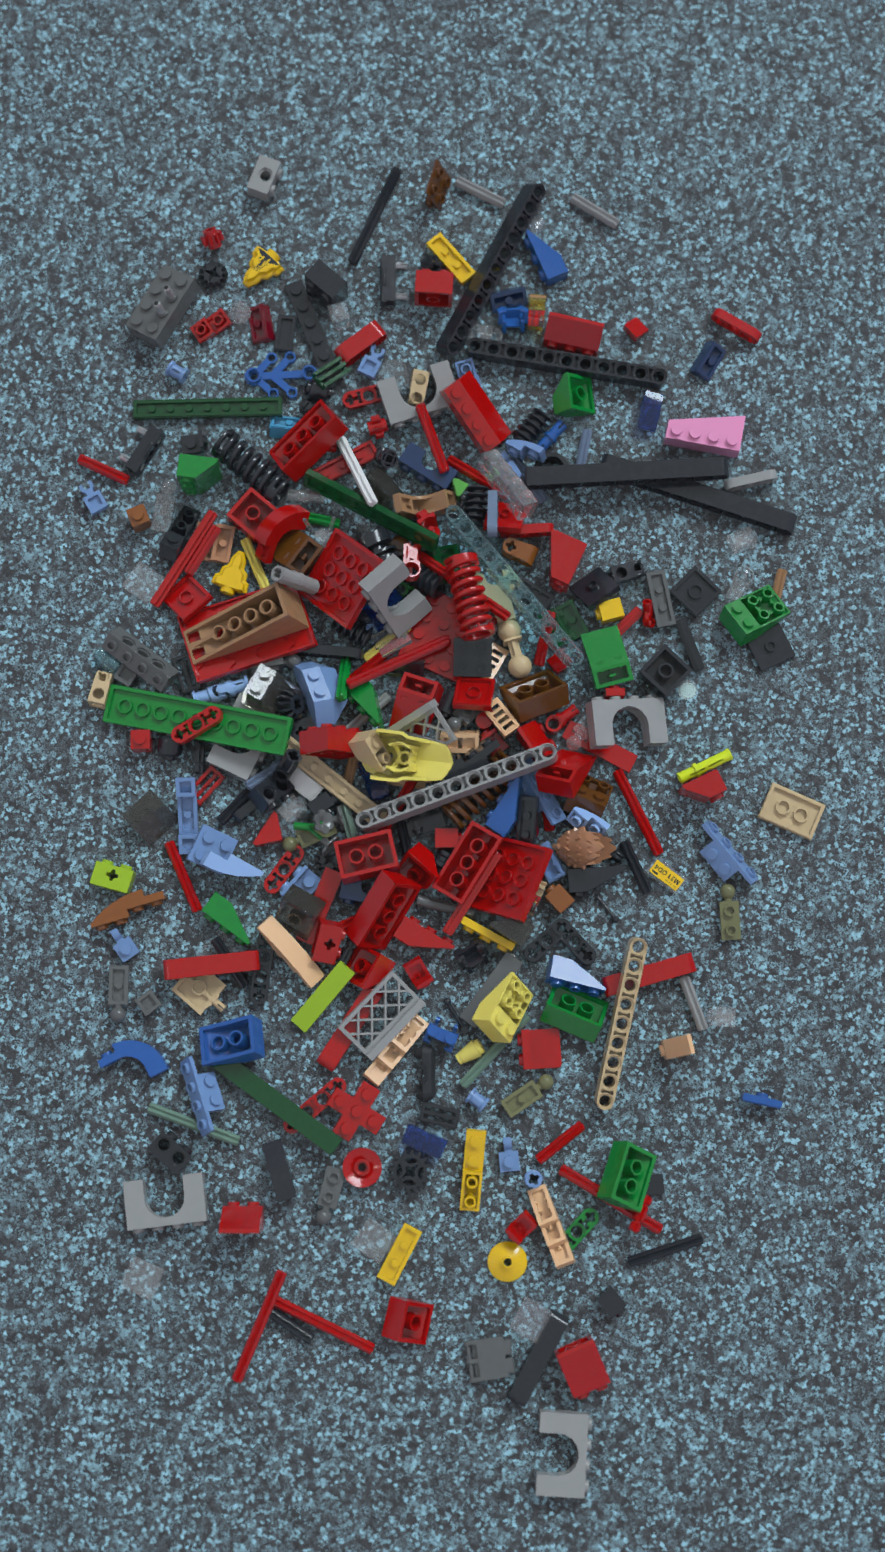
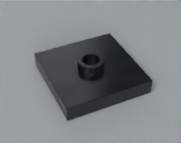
M694 566L669 593L696 619L722 593V590L697 566Z
M597 567L569 587L570 592L590 611L621 590L620 586L600 567Z
M779 622L755 640L747 643L760 672L796 656Z

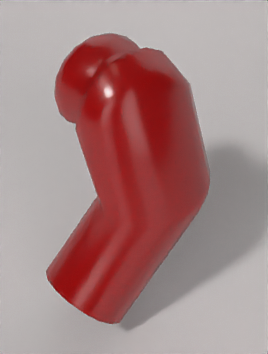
M645 599L642 601V623L645 627L653 628L656 620L654 619L652 600Z

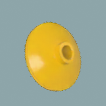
M500 1242L491 1249L488 1255V1268L491 1274L500 1281H515L526 1270V1254L521 1246L514 1242ZM506 1258L511 1259L509 1266L504 1264Z

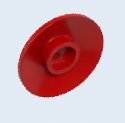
M361 1147L350 1151L346 1155L342 1170L345 1179L351 1185L365 1188L373 1185L379 1179L382 1164L379 1156L373 1150ZM359 1164H365L366 1169L360 1171L358 1169Z

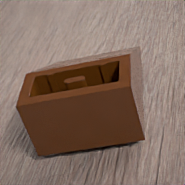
M291 530L280 538L272 561L279 566L295 570L307 576L315 566L324 547L301 531Z

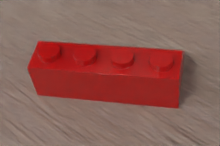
M470 370L439 392L481 454L489 452L512 433Z
M320 399L269 451V454L280 469L297 482L349 429L329 406Z
M471 821L431 887L453 901L464 905L504 838Z
M381 870L346 930L347 936L357 947L385 950L422 887L395 871Z

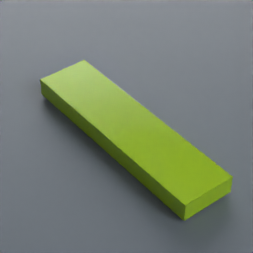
M339 961L293 1016L291 1021L306 1033L356 973L342 961Z

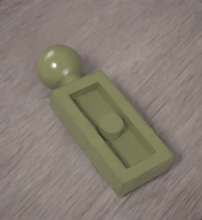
M335 825L327 834H323L313 827V830L327 839L338 834ZM296 830L297 837H286L283 840L282 846L284 850L293 852L299 844H301L302 849L319 843L320 840L309 831Z
M724 884L720 888V895L724 898V901L718 902L721 940L741 939L739 901H732L735 895V888L731 884Z
M548 1074L541 1075L537 1084L531 1080L500 1101L510 1118L543 1097L541 1090L552 1088L553 1078Z

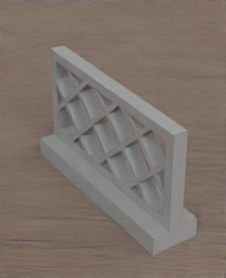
M435 698L387 728L388 730L401 731L409 736L432 740L445 745H449L457 740L437 708L439 704ZM432 713L438 719L437 726L428 723L429 715ZM415 724L424 726L422 735L413 733ZM427 727L436 729L435 739L426 736ZM440 730L448 734L450 737L448 741L438 740Z
M391 970L337 1028L368 1059L373 1061L426 1003ZM391 977L397 981V990H387V981ZM397 992V1003L387 1004V993ZM400 992H408L412 998L407 1003H400ZM376 993H383V1004H373V996ZM387 1006H397V1014L394 1017L387 1018ZM363 1007H370V1018H359V1011ZM373 1007H383V1018H373ZM356 1021V1032L348 1033L344 1027L348 1022ZM360 1021H370V1032H360ZM373 1021H383V1029L380 1032H373ZM360 1035H370V1043L365 1048L360 1044Z

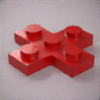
M364 1080L353 1097L335 1087L326 1104L342 1114L331 1131L350 1141L358 1126L361 1125L376 1135L386 1120V1117L370 1108L380 1090Z

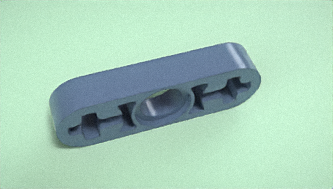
M488 490V537H498V490Z

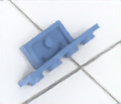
M528 758L525 763L532 764L534 761L532 758ZM537 771L523 775L521 795L539 797L538 814L543 811L552 826L564 821L567 817L554 795L538 790L535 778Z
M710 820L703 823L701 826L713 841L702 849L700 853L721 879L726 881L739 871L750 885L758 880L755 870L747 866L743 856L733 849L730 840L727 837H723L719 832V827Z
M190 1056L180 1062V1070L184 1076L186 1090L190 1096L191 1107L196 1116L198 1130L203 1137L214 1131L209 1113L222 1111L225 1109V1105L214 1071L197 1074L193 1057Z

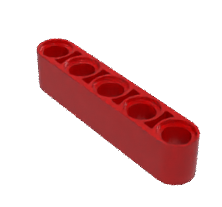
M258 950L163 960L164 980L260 970Z
M692 953L645 965L639 988L697 971ZM621 972L601 978L602 985L606 987V997L616 995ZM633 980L625 982V989L629 990L633 987Z
M376 985L361 991L344 1019ZM376 993L373 996V1004H378L383 993ZM363 1007L359 1011V1018H369L370 1007ZM356 1021L348 1022L344 1029L348 1033L356 1032ZM360 1021V1030L366 1021ZM337 1028L316 1062L333 1072L352 1042Z

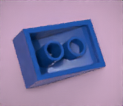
M252 1014L199 1028L202 1066L250 1062L265 1058L262 1020Z

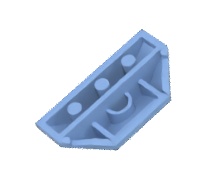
M305 661L294 665L293 671L303 697H306L305 702L314 725L318 728L321 727V724L326 723L335 726L348 701L346 698L345 701L338 702L335 698L338 680L335 668L313 661Z

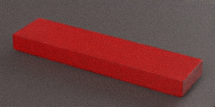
M371 439L352 449L360 467L375 460L374 454L377 449ZM343 455L313 469V471L333 481L351 473Z
M570 720L561 737L628 774L638 757L617 744L608 749H590L588 729Z
M329 867L325 868L296 939L313 945L319 918L326 919L342 881L340 872Z

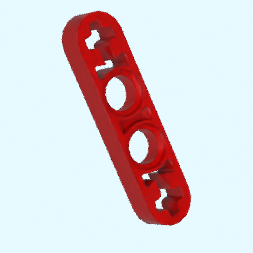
M339 1077L332 1079L303 1103L300 1108L303 1109L305 1106H310L313 1109L312 1117L315 1118L329 1106L327 1104L320 1105L317 1102V1096L324 1093L329 1099L330 1093L325 1089L329 1087V1090L334 1087L333 1083L335 1081L343 1083L341 1088L345 1092L347 1088L345 1080ZM284 1121L283 1127L287 1133L294 1134L298 1132L293 1128L289 1130L287 1127L289 1124Z

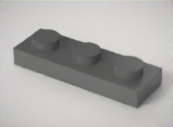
M665 570L646 573L645 576L650 599L652 600L657 629L675 626L676 620Z

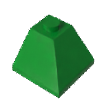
M569 372L564 373L552 396L554 414L566 418L596 414L591 378Z

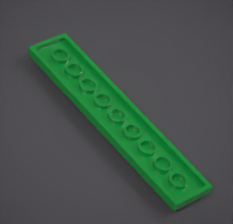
M111 684L102 721L171 734L172 730L179 724L209 706H216L222 710L223 720L194 738L195 740L284 756L288 748L294 719ZM212 711V712H211L212 716L209 717V718L216 719V714H217V713H215L214 711ZM196 720L193 723L192 727L194 730H199L202 727L201 720ZM179 731V737H183L184 733Z

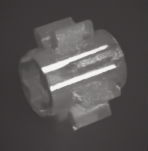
M238 300L237 303L233 302L229 306L228 316L230 317L229 319L233 320L234 324L241 325L242 322L246 323L250 319L251 310L246 305V302Z

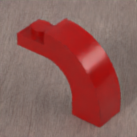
M285 505L271 512L262 521L255 533L254 539L258 541L255 557L265 564H271L280 538L291 530H305L310 512L300 505Z

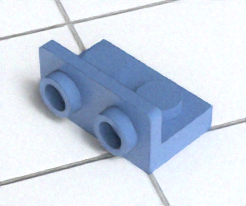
M306 865L303 868L299 866L293 873L294 878L290 882L286 881L280 888V896L297 911L316 891L321 880Z

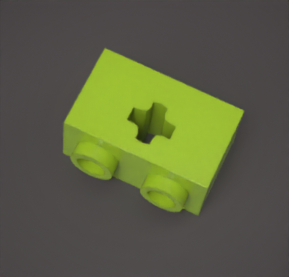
M103 859L102 862L96 861L90 880L92 885L123 894L131 892L136 872L132 871L131 866L121 864V867L114 866L113 861ZM115 872V874L118 875V878H113L112 881V878H110L109 876L110 874H114Z

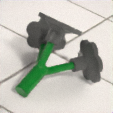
M337 806L336 816H332L331 813H326L322 809L313 816L314 823L294 822L293 824L294 830L309 831L320 840V843L325 846L322 850L324 857L333 851V842L339 841V837L335 836L333 839L328 840L313 830V827L317 831L327 834L330 829L334 828L335 823H339L342 830H345L339 806Z

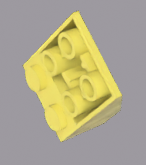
M510 972L480 1002L472 1020L492 1042L511 1043L533 994L514 972Z

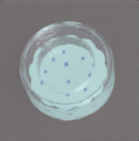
M690 680L683 681L678 688L679 696L684 700L693 699L698 692L697 685Z

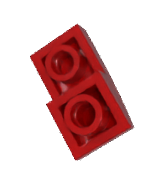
M220 308L207 319L203 317L190 329L201 344L220 334L233 325L225 311Z

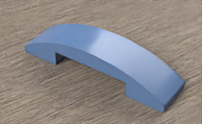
M176 777L179 854H188L199 833L195 777Z

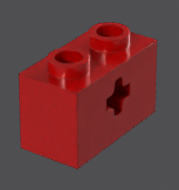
M319 918L310 953L312 961L335 965L336 959H339L341 954L340 942L344 941L346 930L341 922ZM329 939H332V942H329V944L326 945L325 942H328Z

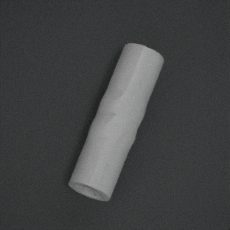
M279 565L275 566L271 571L273 581L286 585L289 588L311 595L319 591V581L303 573Z

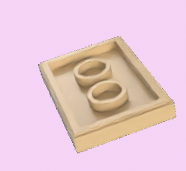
M772 782L757 818L810 841L826 805Z

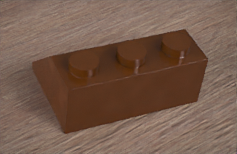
M549 669L499 687L509 712L520 723L569 704L568 684Z

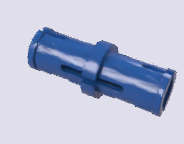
M558 420L549 431L544 433V437L537 445L543 446L546 451L552 443L555 444L558 436L567 429V426L564 424L558 429L563 423L561 420Z

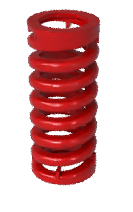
M465 552L447 558L444 564L446 573L450 576L448 583L451 585L450 591L454 595L453 603L456 605L457 621L461 624L459 627L461 639L463 641H475L493 635L495 633L493 622L488 623L492 620V616L484 614L490 610L489 605L483 604L488 600V597L486 595H479L485 592V587L478 585L482 583L483 577L477 575L481 571V568L477 566L479 565L477 553ZM460 587H468L463 590H458ZM462 597H469L467 599L460 600ZM474 606V607L468 608V609H466V610H465V609H462V608H464V607ZM467 616H475L470 619H464ZM477 625V627L473 629H467L469 626Z

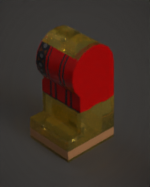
M529 294L528 331L543 332L546 295Z

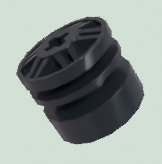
M386 528L376 529L357 540V542L384 561L392 554H395L400 560L402 558L400 553L396 552L397 547L390 545L393 540Z

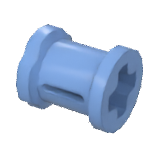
M172 360L166 368L165 375L172 376L180 384H183L190 370L180 367Z
M474 1087L464 1102H469L480 1113L490 1099L479 1094Z
M529 1170L525 1173L524 1181L527 1186L537 1188L542 1184L543 1178L540 1172ZM530 1174L538 1175L536 1184L528 1182Z

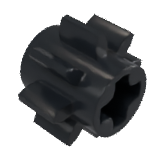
M426 254L420 260L421 267L419 270L426 268L431 271H440L443 262L439 261L438 256L434 254L432 256Z

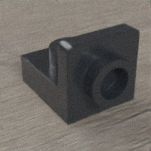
M198 430V434L180 436L183 454L196 455L206 453L205 447H208L207 435L203 436L202 430Z

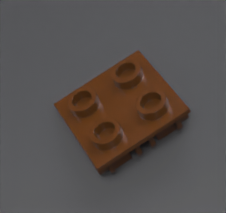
M437 159L425 192L427 195L425 203L428 208L435 206L441 212L446 200L447 190L451 185V178Z

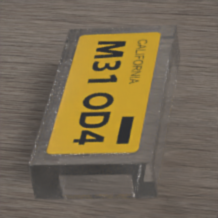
M656 857L645 871L646 874L674 895H677L688 880L659 857Z

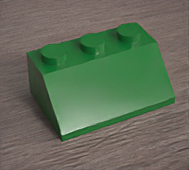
M179 454L176 476L182 491L186 495L196 496V494H203L223 479L218 458Z
M552 987L540 1021L594 1043L602 1027L609 1003L597 997H591L581 991L572 992L569 988Z
M613 1141L597 1198L611 1205L641 1213L657 1156L629 1141Z

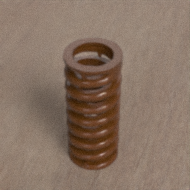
M498 750L488 761L491 764L508 756L501 750ZM511 764L507 767V770L514 771L517 766ZM492 771L491 774L497 777L498 772ZM474 778L471 780L472 785H476L480 782L479 778ZM507 781V782H504V783H502V784H503L505 787H507V784H508L509 782ZM498 785L492 787L498 794H502L503 791ZM489 789L481 791L490 801L495 800ZM478 792L470 795L483 808L487 807V803ZM469 796L439 806L447 817L461 830L467 823L464 820L461 822L458 818L460 815L468 822L472 821V817L461 802L475 815L480 814V811Z

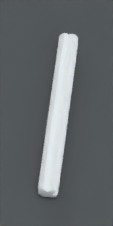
M343 435L336 443L366 503L373 507L378 503V500L346 437Z

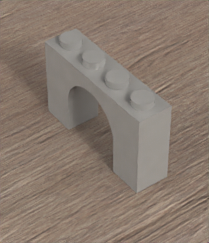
M448 360L432 364L429 367L436 390L434 399L426 405L430 418L437 417L446 410L452 412L439 393L455 381ZM395 377L376 383L390 428L400 429L406 426L405 423L413 422L415 424L420 422L416 407L407 404L402 399Z
M392 554L358 584L362 589L360 592L367 601H370L368 603L369 607L378 613L376 614L377 619L382 624H385L383 628L389 635L394 634L399 639L432 610V607L427 599L416 589L396 605H387L388 598L394 588L411 575L404 562L395 554Z
M239 693L233 707L280 715V713L276 712V709L242 693ZM214 744L206 762L246 782L258 773L256 768L259 762L262 763L267 753L250 750L249 752L238 754Z
M648 695L645 698L629 696L627 699H621L620 696L610 697L609 700H603V697H594L585 704L590 749H608L615 745L613 718L619 710L629 711L639 719L644 747L662 746L668 743L663 697L657 698L656 695Z
M204 1172L182 1175L184 1189L183 1205L175 1215L167 1217L154 1213L149 1207L145 1179L123 1182L127 1231L133 1230V1234L145 1232V1228H153V1231L165 1230L164 1226L172 1225L173 1229L183 1228L184 1223H192V1226L204 1225V1221L209 1220Z
M539 1409V1432L563 1434L570 1437L576 1444L577 1456L573 1465L565 1471H536L535 1495L584 1499L585 1493L589 1491V1480L585 1479L586 1472L590 1470V1459H587V1451L591 1450V1438H588V1430H592V1418L589 1417L588 1412Z

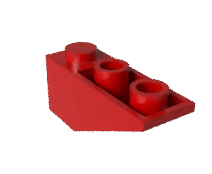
M405 916L393 935L395 939L412 948L454 950L455 948L452 945L454 941L446 936H443V938L437 936L436 930L429 926L424 928L419 925L421 921L413 916L409 918Z

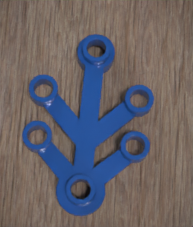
M289 351L271 372L264 371L270 365H275L278 361L277 355L273 352L268 353L266 359L257 368L253 367L246 371V383L250 386L258 385L268 394V397H272L270 396L272 392H276L277 395L275 397H279V391L276 388H271L264 380H272L286 392L290 400H294L298 396L297 389L288 385L283 379L304 378L307 381L312 377H308L306 374L309 372L314 373L317 370L313 365H306L299 371H283L289 364H294L296 361L295 353ZM291 355L294 358L292 360H288L287 357ZM273 356L275 360L269 361V357ZM256 375L257 379L252 380L251 376ZM294 391L295 395L290 396L289 392Z

